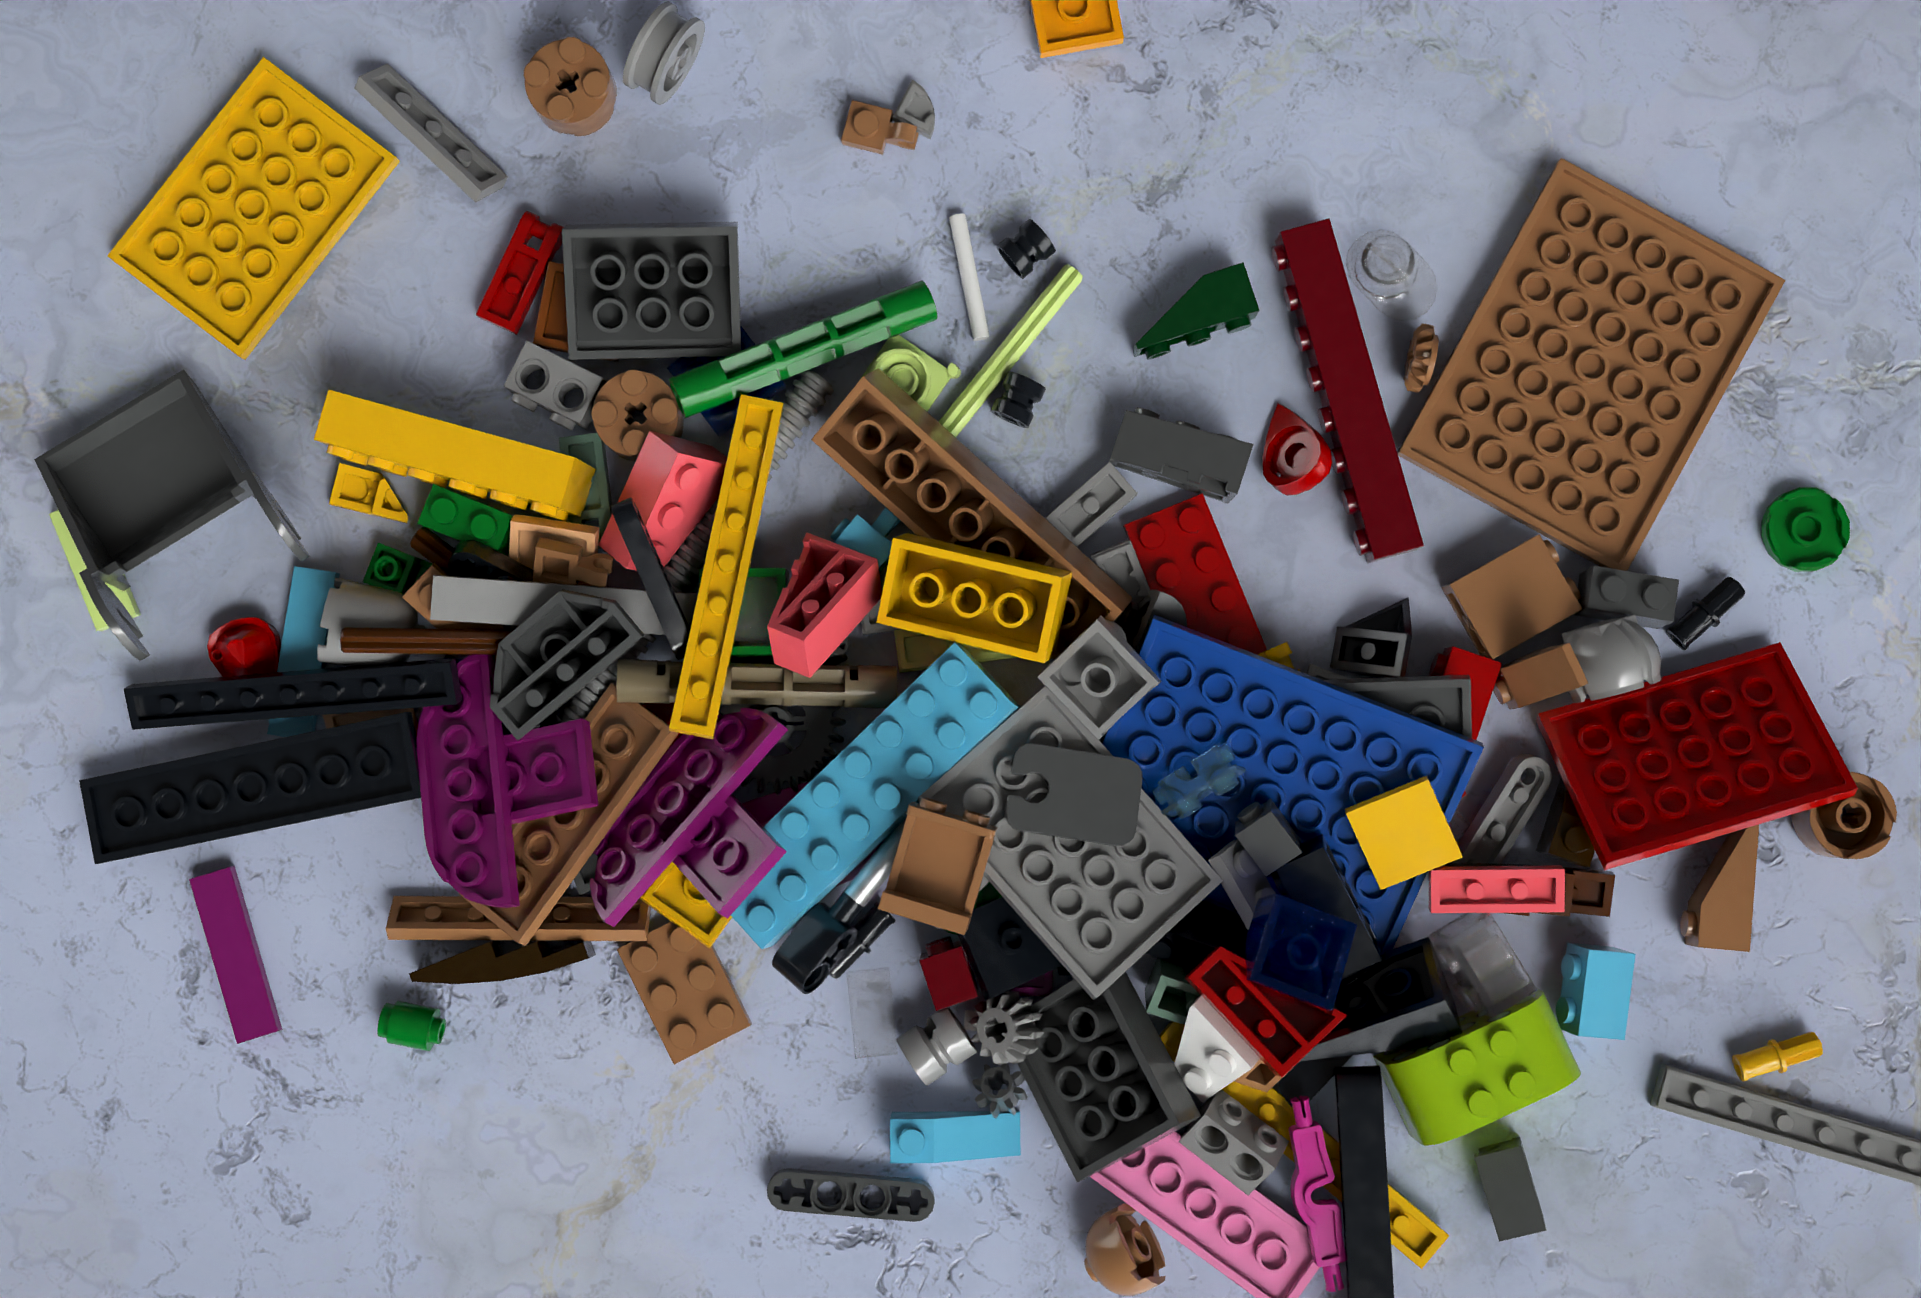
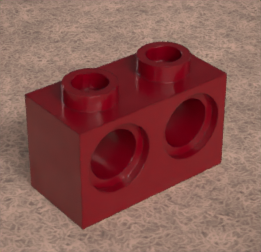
M951 936L926 944L927 947L925 949L927 952L921 954L919 961L936 1011L978 997V988L961 942L953 943Z

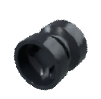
M1028 219L1019 227V233L1014 239L1005 238L996 247L1008 266L1022 279L1033 271L1034 262L1047 260L1056 252L1054 245L1044 231L1031 219Z
M1008 372L1003 381L1005 393L995 399L990 412L1009 423L1029 428L1034 417L1032 412L1033 403L1041 401L1046 388L1028 377Z

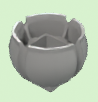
M1635 614L1595 622L1562 633L1564 644L1570 643L1588 681V684L1568 691L1574 703L1584 702L1587 694L1592 701L1643 688V680H1646L1649 684H1654L1662 679L1660 674L1661 656L1658 646L1652 636L1637 623Z

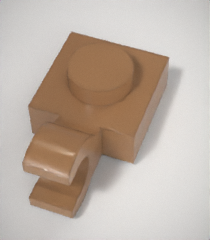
M852 100L841 141L845 146L883 155L886 143L915 150L919 133L916 132L917 126L903 122L892 123L893 110Z
M540 537L535 547L533 582L577 585L579 581H583L596 587H606L608 573L611 574L613 557L603 553L582 557V546Z

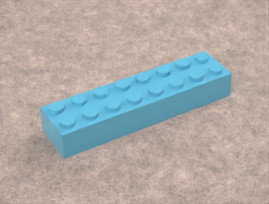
M954 642L764 826L787 852L731 914L733 919L761 949L774 946L906 819L907 808L911 802L920 804L918 801L920 795L1021 706L963 645Z

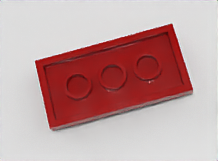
M1203 493L1123 526L1127 538L1132 542L1149 589L1164 592L1179 601L1186 614L1187 628L1256 655L1267 651Z

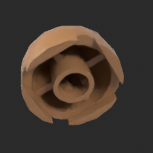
M1125 1203L1104 1213L1094 1221L1088 1230L1086 1238V1258L1084 1264L1091 1279L1095 1282L1099 1281L1109 1291L1122 1296H1135L1163 1283L1166 1276H1159V1269L1166 1265L1160 1244L1152 1228L1146 1220L1139 1226L1135 1218L1131 1216V1214L1137 1211Z

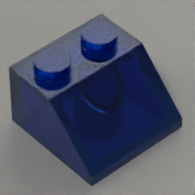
M1277 893L1259 898L1245 940L1247 980L1323 1009L1333 1010L1357 924Z

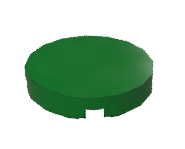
M1799 487L1779 495L1767 507L1761 521V539L1767 553L1780 566L1794 572H1813L1832 565L1839 558L1838 556L1842 553L1843 548H1846L1850 538V520L1844 506L1836 498H1832L1829 494L1824 493L1826 491L1816 487Z

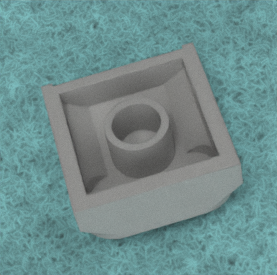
M1102 616L1084 630L1038 676L1040 681L1098 740L1143 696L1161 682L1145 661L1127 643L1123 629L1115 622L1105 620Z

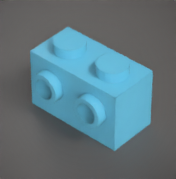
M1567 943L1566 955L1561 962V973L1563 976L1561 996L1556 1004V1017L1561 1030L1582 1037L1625 1040L1636 954L1609 946Z

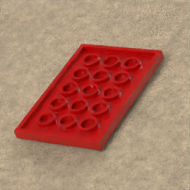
M1781 642L1661 677V681L1654 684L1643 682L1644 687L1637 690L1592 701L1589 698L1585 699L1584 702L1572 703L1538 713L1536 719L1540 732L1604 870L1854 796L1858 790L1854 779Z

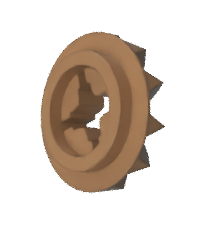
M1422 323L1414 331L1413 338L1410 340L1403 378L1407 391L1419 393L1423 385H1428L1432 377L1439 343L1438 335H1435L1433 325Z

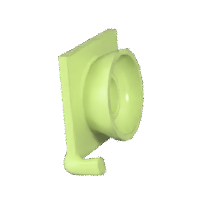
M897 335L888 338L862 377L879 368L928 412L950 379L960 377L961 370L954 363H950L948 368H946L902 336Z

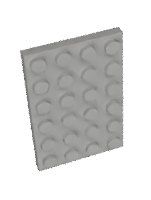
M1044 686L920 795L918 801L920 802L921 797H926L947 804L946 812L963 816L964 810H969L990 817L989 825L998 828L984 876L1092 999H1096L1223 880L1142 788L1136 833L1134 838L1123 846H1109L1022 832L1013 829L1008 824L1005 818L1008 795L1020 796L1028 802L1039 803L1046 797L1048 792L1047 784L1040 775L1027 774L1019 776L1010 774L1014 752L1020 746L1027 743H1035L1113 756L1082 722Z

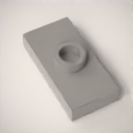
M1130 539L1090 554L1092 561L1133 598L1130 603L1138 604L1148 595V590L1150 589ZM1125 608V609L1123 610V612L1116 618L1117 624H1119V622H1120V620H1121V617H1122L1124 611L1126 610V608Z

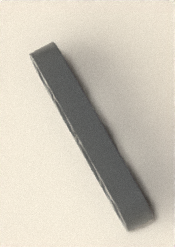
M787 1168L776 1172L770 1179L767 1187V1197L770 1203L779 1210L917 1222L926 1219L933 1211L935 1204L934 1191L931 1186L923 1180ZM788 1178L791 1179L792 1187L805 1189V1179L814 1180L810 1191L811 1203L803 1202L806 1193H793L790 1200H783L782 1192L775 1191V1186H781L783 1180ZM831 1181L840 1186L842 1198L839 1202L828 1205L819 1199L817 1190L824 1182ZM868 1185L879 1186L885 1194L883 1204L877 1208L866 1207L860 1199V1193L863 1188ZM891 1186L899 1187L897 1194L899 1197H910L913 1189L920 1190L921 1197L928 1199V1203L920 1204L919 1211L910 1210V1203L897 1201V1211L889 1210L892 1200Z

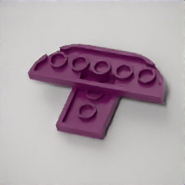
M473 654L456 664L462 700L455 705L423 707L417 729V757L425 842L430 860L438 875L444 882L449 883L457 892L462 894L464 898L487 906L517 907L520 906L512 824L599 806L590 722L581 718L532 729L518 741L512 734L503 736L502 721L490 708L491 694H493L495 655Z
M741 708V712L725 715L719 713L714 739L682 734L661 757L593 852V854L598 856L595 879H590L591 896L599 916L605 923L615 927L671 862L679 868L719 914L727 919L787 852L732 794L788 731L783 724L762 711Z

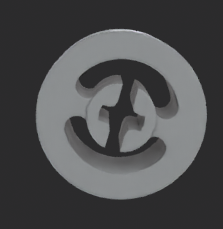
M669 1L659 5L649 16L631 47L623 71L624 85L631 89L639 86L650 92L651 100L658 105L667 102L681 86L698 55L705 32L704 22L697 17L687 20L680 16L677 6Z

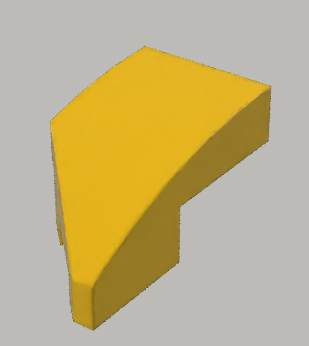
M339 463L329 505L398 522H408L409 516L381 473Z

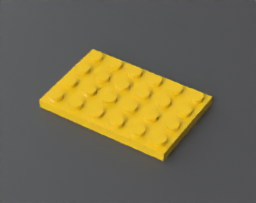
M263 57L107 256L237 356L246 360L400 161L396 156Z

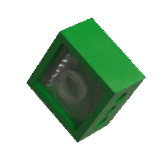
M749 568L731 658L770 657L772 655L767 625L782 589L787 588L789 584L790 573L786 568ZM699 569V587L703 569Z

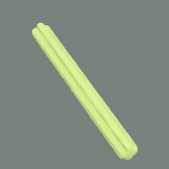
M1066 264L1062 267L939 420V423L953 436H958L1081 283L1083 276L1073 266Z

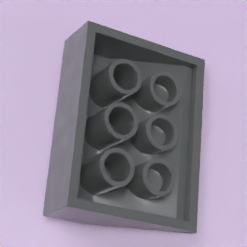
M738 222L566 225L562 229L569 360L722 357L741 351Z
M1126 972L1096 999H1092L1074 979L1031 1006V1013L1038 1012L1043 1014L1038 1021H1035V1025L1045 1033L1040 1038L1034 1039L1038 1049L1034 1053L1026 1055V1059L1017 1064L1077 1182L1159 1141L1201 1117Z

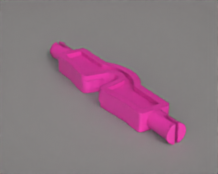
M1299 1096V1099L1294 1097L1291 1099L1296 1125H1292L1288 1129L1296 1167L1291 1178V1198L1297 1213L1306 1223L1313 1261L1318 1267L1323 1268L1326 1291L1336 1292L1335 1287L1338 1291L1344 1289L1339 1263H1343L1347 1259L1342 1235L1341 1208L1335 1199H1311L1312 1192L1316 1188L1332 1183L1335 1175L1326 1150L1322 1126L1317 1121L1312 1120L1309 1097Z

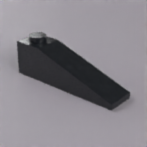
M1426 937L1385 952L1381 955L1382 961L1378 962L1377 966L1358 978L1355 975L1345 978L1341 981L1344 987L1326 999L1317 998V1000L1339 1010L1347 1016L1300 1061L1421 1048L1462 1034L1455 1001L1430 938Z

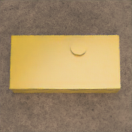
M905 533L893 537L876 623L1046 663L1056 653L1072 572Z

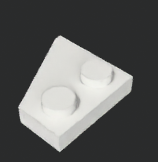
M1201 995L1189 1007L1174 1065L1187 1088L1203 1103L1251 1070L1260 1057Z

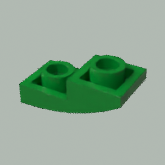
M378 543L362 582L404 594L433 563Z

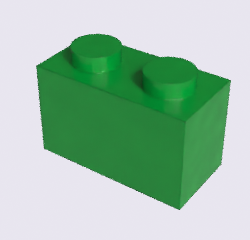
M433 484L417 524L460 542L463 540L481 542L509 556L510 521L513 518L512 515Z

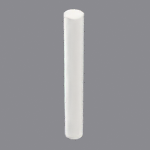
M963 213L950 216L949 220L973 341L985 340L990 336L966 215Z

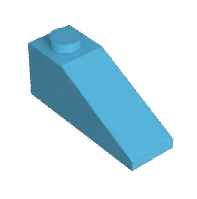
M990 1111L891 1113L890 1163H941L1021 1155L1020 1111H1016L1015 1115L1009 1111L1000 1112L997 1118H993Z

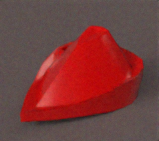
M1277 403L1270 422L1262 456L1263 475L1267 482L1286 496L1297 495L1312 489L1330 473L1332 466L1331 450L1317 430L1299 415Z
M245 617L231 620L218 627L209 636L207 649L211 662L222 677L275 673L278 669L281 640L275 627L262 618Z

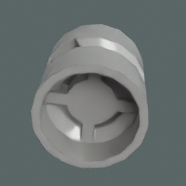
M949 1007L938 1010L929 1016L925 1028L916 1025L896 1039L906 1059L926 1086L947 1073V1064L950 1062L959 1065L977 1053V1049L973 1042L970 1041L969 1035Z

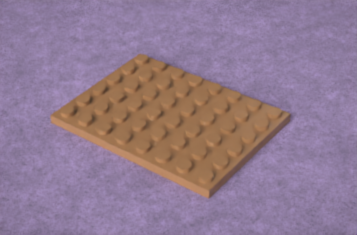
M1561 158L1553 168L1397 452L1398 456L1600 567L1628 571L1786 280Z

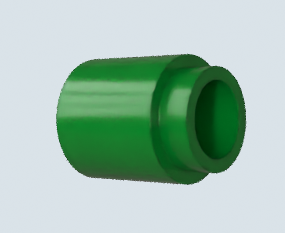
M397 1001L395 1004L386 1003L379 1017L377 1034L379 1037L386 1038L387 1043L430 1051L434 1044L441 1043L445 1033L446 1020L440 1018V1009L403 1001Z

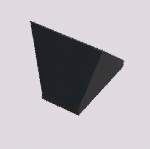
M1409 597L1345 627L1337 626L1330 668L1378 678L1405 677L1412 640Z

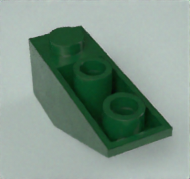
M1244 262L1203 275L1135 344L1133 350L1134 357L1145 354L1147 360L1154 359L1170 353L1171 345L1186 341L1187 346L1190 347L1210 340V333L1226 328L1227 333L1230 334L1250 327L1252 325L1250 320L1255 319L1260 310Z

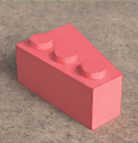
M649 431L618 502L633 498L663 567H665L718 499L727 457L713 446ZM612 513L599 546L626 569L637 571Z
M806 532L803 539L804 548L799 560H794L791 568L792 577L787 588L782 589L767 629L774 664L811 678L878 603L882 596L878 559Z

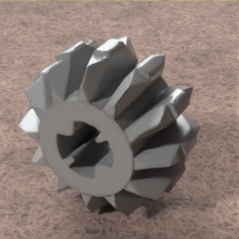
M1010 990L986 1001H981L974 1006L978 1016L973 1017L968 1023L977 1028V1034H974L970 1041L982 1043L979 1056H992L993 1063L998 1065L1008 1062L1016 1064L1023 1062L1026 1059V1055L1032 1054L1038 1049L1034 1039L1040 1038L1045 1032L1035 1025V1021H1038L1043 1014L1038 1012L1031 1013L1033 999H1020L1019 992Z

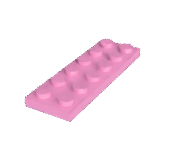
M1177 1131L1090 1176L1256 1298H1299L1320 1268L1313 1261L1307 1226L1256 1188L1249 1195H1246L1179 1143L1182 1135Z

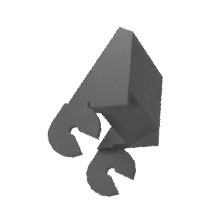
M184 369L34 459L87 569L79 574L93 603L121 644L139 661L150 656L139 640L143 635L124 605L105 582L125 591L131 586L123 574L250 496L257 499L266 516L300 561L310 557L299 541L301 537L283 509L266 488L260 477L250 469L203 394Z

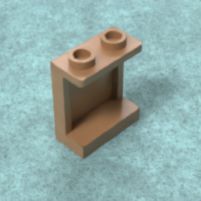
M1540 534L1529 538L1515 548L1442 587L1444 594L1476 650L1483 657L1493 660L1582 610L1578 602L1581 599V595L1576 584L1570 577L1564 578L1556 564L1559 562L1557 551L1550 541H1543Z
M921 797L920 804L911 802L908 805L904 828L887 886L882 893L878 909L965 935L970 924L998 827L989 825V816L969 810H964L963 816L946 812L947 804Z

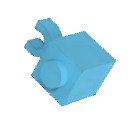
M887 508L882 511L872 526L857 514L852 521L845 518L836 527L830 538L835 541L834 543L878 559L880 573L888 564L892 542L886 537L899 524L900 520Z

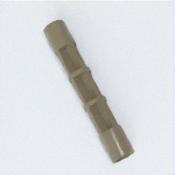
M618 659L617 702L664 704L675 702L683 662ZM730 662L721 704L844 706V708L886 709L897 698V666L821 665L813 676L808 678L776 664Z

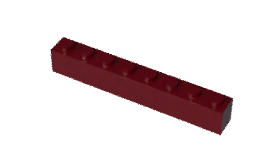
M1330 218L1281 231L1275 240L1276 246L1271 247L1272 258L1276 270H1283L1287 286L1283 287V295L1289 312L1295 310L1299 324V327L1294 329L1296 342L1300 352L1306 351L1311 367L1306 368L1307 380L1313 393L1318 392L1322 408L1318 409V418L1324 433L1330 432L1334 446V449H1330L1332 467L1336 474H1342L1346 488L1341 490L1343 506L1348 515L1353 514L1357 530L1353 531L1356 550L1359 556L1365 555L1367 564L1415 551L1424 546Z

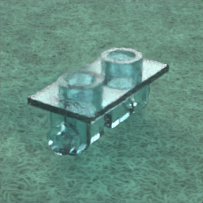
M1227 744L1221 747L1215 745L1190 761L1199 776L1192 779L1186 767L1183 766L1158 781V787L1153 790V794L1161 805L1166 802L1169 804L1167 808L1161 811L1163 815L1171 817L1178 815L1182 819L1199 810L1203 806L1200 800L1213 792H1215L1216 796H1219L1239 784L1237 777L1245 773L1246 769L1237 765L1231 766L1230 762L1235 759V755Z

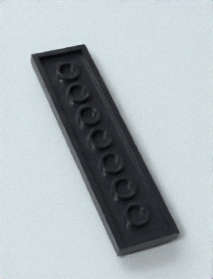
M412 712L394 714L79 780L95 864L421 798L417 738Z

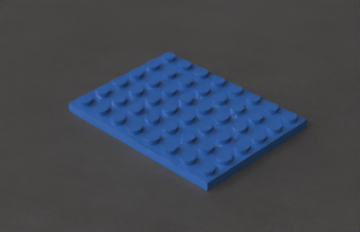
M1154 615L1138 655L1161 682L1143 696L1106 732L1102 744L1114 757L1126 758L1139 765L1143 778L1141 788L1209 865L1208 859L1229 842L1237 839L1235 836V822L1239 820L1237 816L1244 808L1254 802H1259L1262 805L1271 798L1301 838V843L1323 834L1380 944L1381 955L1392 950L1427 872L1380 890L1347 818L1345 809L1427 775L1445 817L1450 824L1484 749L1483 743ZM1269 874L1266 876L1268 882L1278 895L1279 901L1294 927L1298 930L1306 948L1310 950V947L1315 944L1308 931L1301 933L1297 928L1291 914V909L1295 908L1289 894L1281 896L1272 875ZM1221 883L1202 900L1204 903L1238 914ZM1375 963L1371 966L1364 968V972L1367 970H1371L1372 968L1377 966L1378 963Z

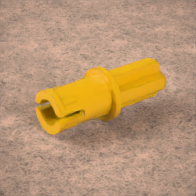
M1807 1032L1779 1042L1774 1039L1768 1040L1766 1046L1733 1055L1732 1062L1739 1079L1743 1082L1749 1078L1776 1070L1779 1073H1784L1789 1066L1820 1057L1823 1054V1048L1816 1033Z

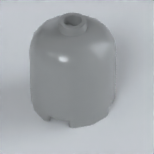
M335 578V588L329 589L320 624L321 628L329 629L327 644H318L317 660L322 663L347 667L407 662L411 654L344 653L341 651L340 635L341 630L345 627L425 629V625L418 624V611L402 598L404 594L346 579Z

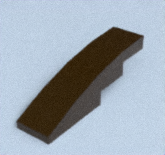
M493 940L409 973L412 982L467 984L504 981L549 972L591 958L596 953L591 941H584L550 955L546 942L537 941L504 954L500 941Z

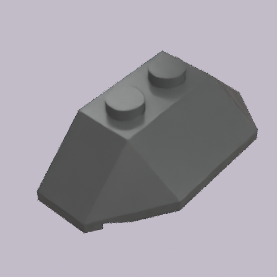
M562 589L498 643L494 671L493 694H491L490 708L518 741L628 652L644 636V633L616 600Z

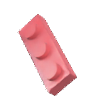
M1562 865L1440 866L1429 871V911L1431 913L1565 912V869Z

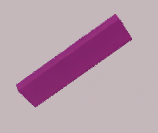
M235 866L189 879L237 1044L283 1030Z

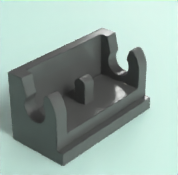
M1517 1137L1479 1148V1153L1474 1154V1158L1499 1242L1546 1231L1544 1216L1521 1138Z

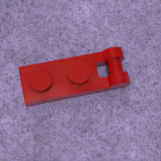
M529 211L522 215L477 310L476 316L518 335L546 275L548 262H552L556 251L559 250L563 243V226L556 223L550 226L541 222L540 216ZM533 236L543 240L539 250L527 246Z

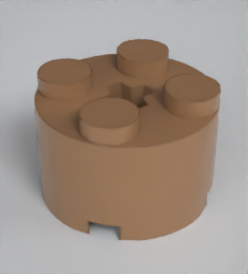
M575 37L553 41L539 49L526 65L524 78L528 99L542 121L553 131L574 136H586L598 131L610 120L614 111L617 86L605 60L589 44ZM574 84L577 89L570 93L566 88Z
M632 369L611 378L598 392L591 412L594 427L601 440L618 456L628 461L636 462L649 431L678 438L682 437L684 417L679 409L676 397L662 379L651 373ZM636 410L643 412L647 418L642 425L637 421L633 422L632 414Z
M1850 772L1858 787L1854 796L1791 815L1792 824L1798 838L1811 851L1826 857L1863 859L1878 853L1890 840L1891 836L1889 835L1893 822L1896 823L1897 817L1894 799L1881 782L1861 773ZM1842 808H1845L1847 813L1840 818V815L1843 813Z

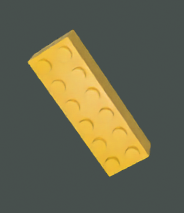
M329 389L314 436V440L328 445L326 453L341 457L343 460L363 466L368 464L380 468L382 471L406 477L408 472L410 477L446 488L448 481H450L448 487L482 499H486L488 492H490V499L521 510H526L528 503L532 504L530 510L567 522L569 514L581 517L591 488V480L596 470L576 457Z

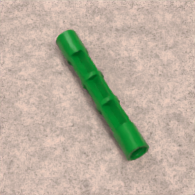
M921 280L669 378L670 387L676 397L683 417L688 418L738 398L741 394L751 393L935 321L938 317L936 306L929 288Z

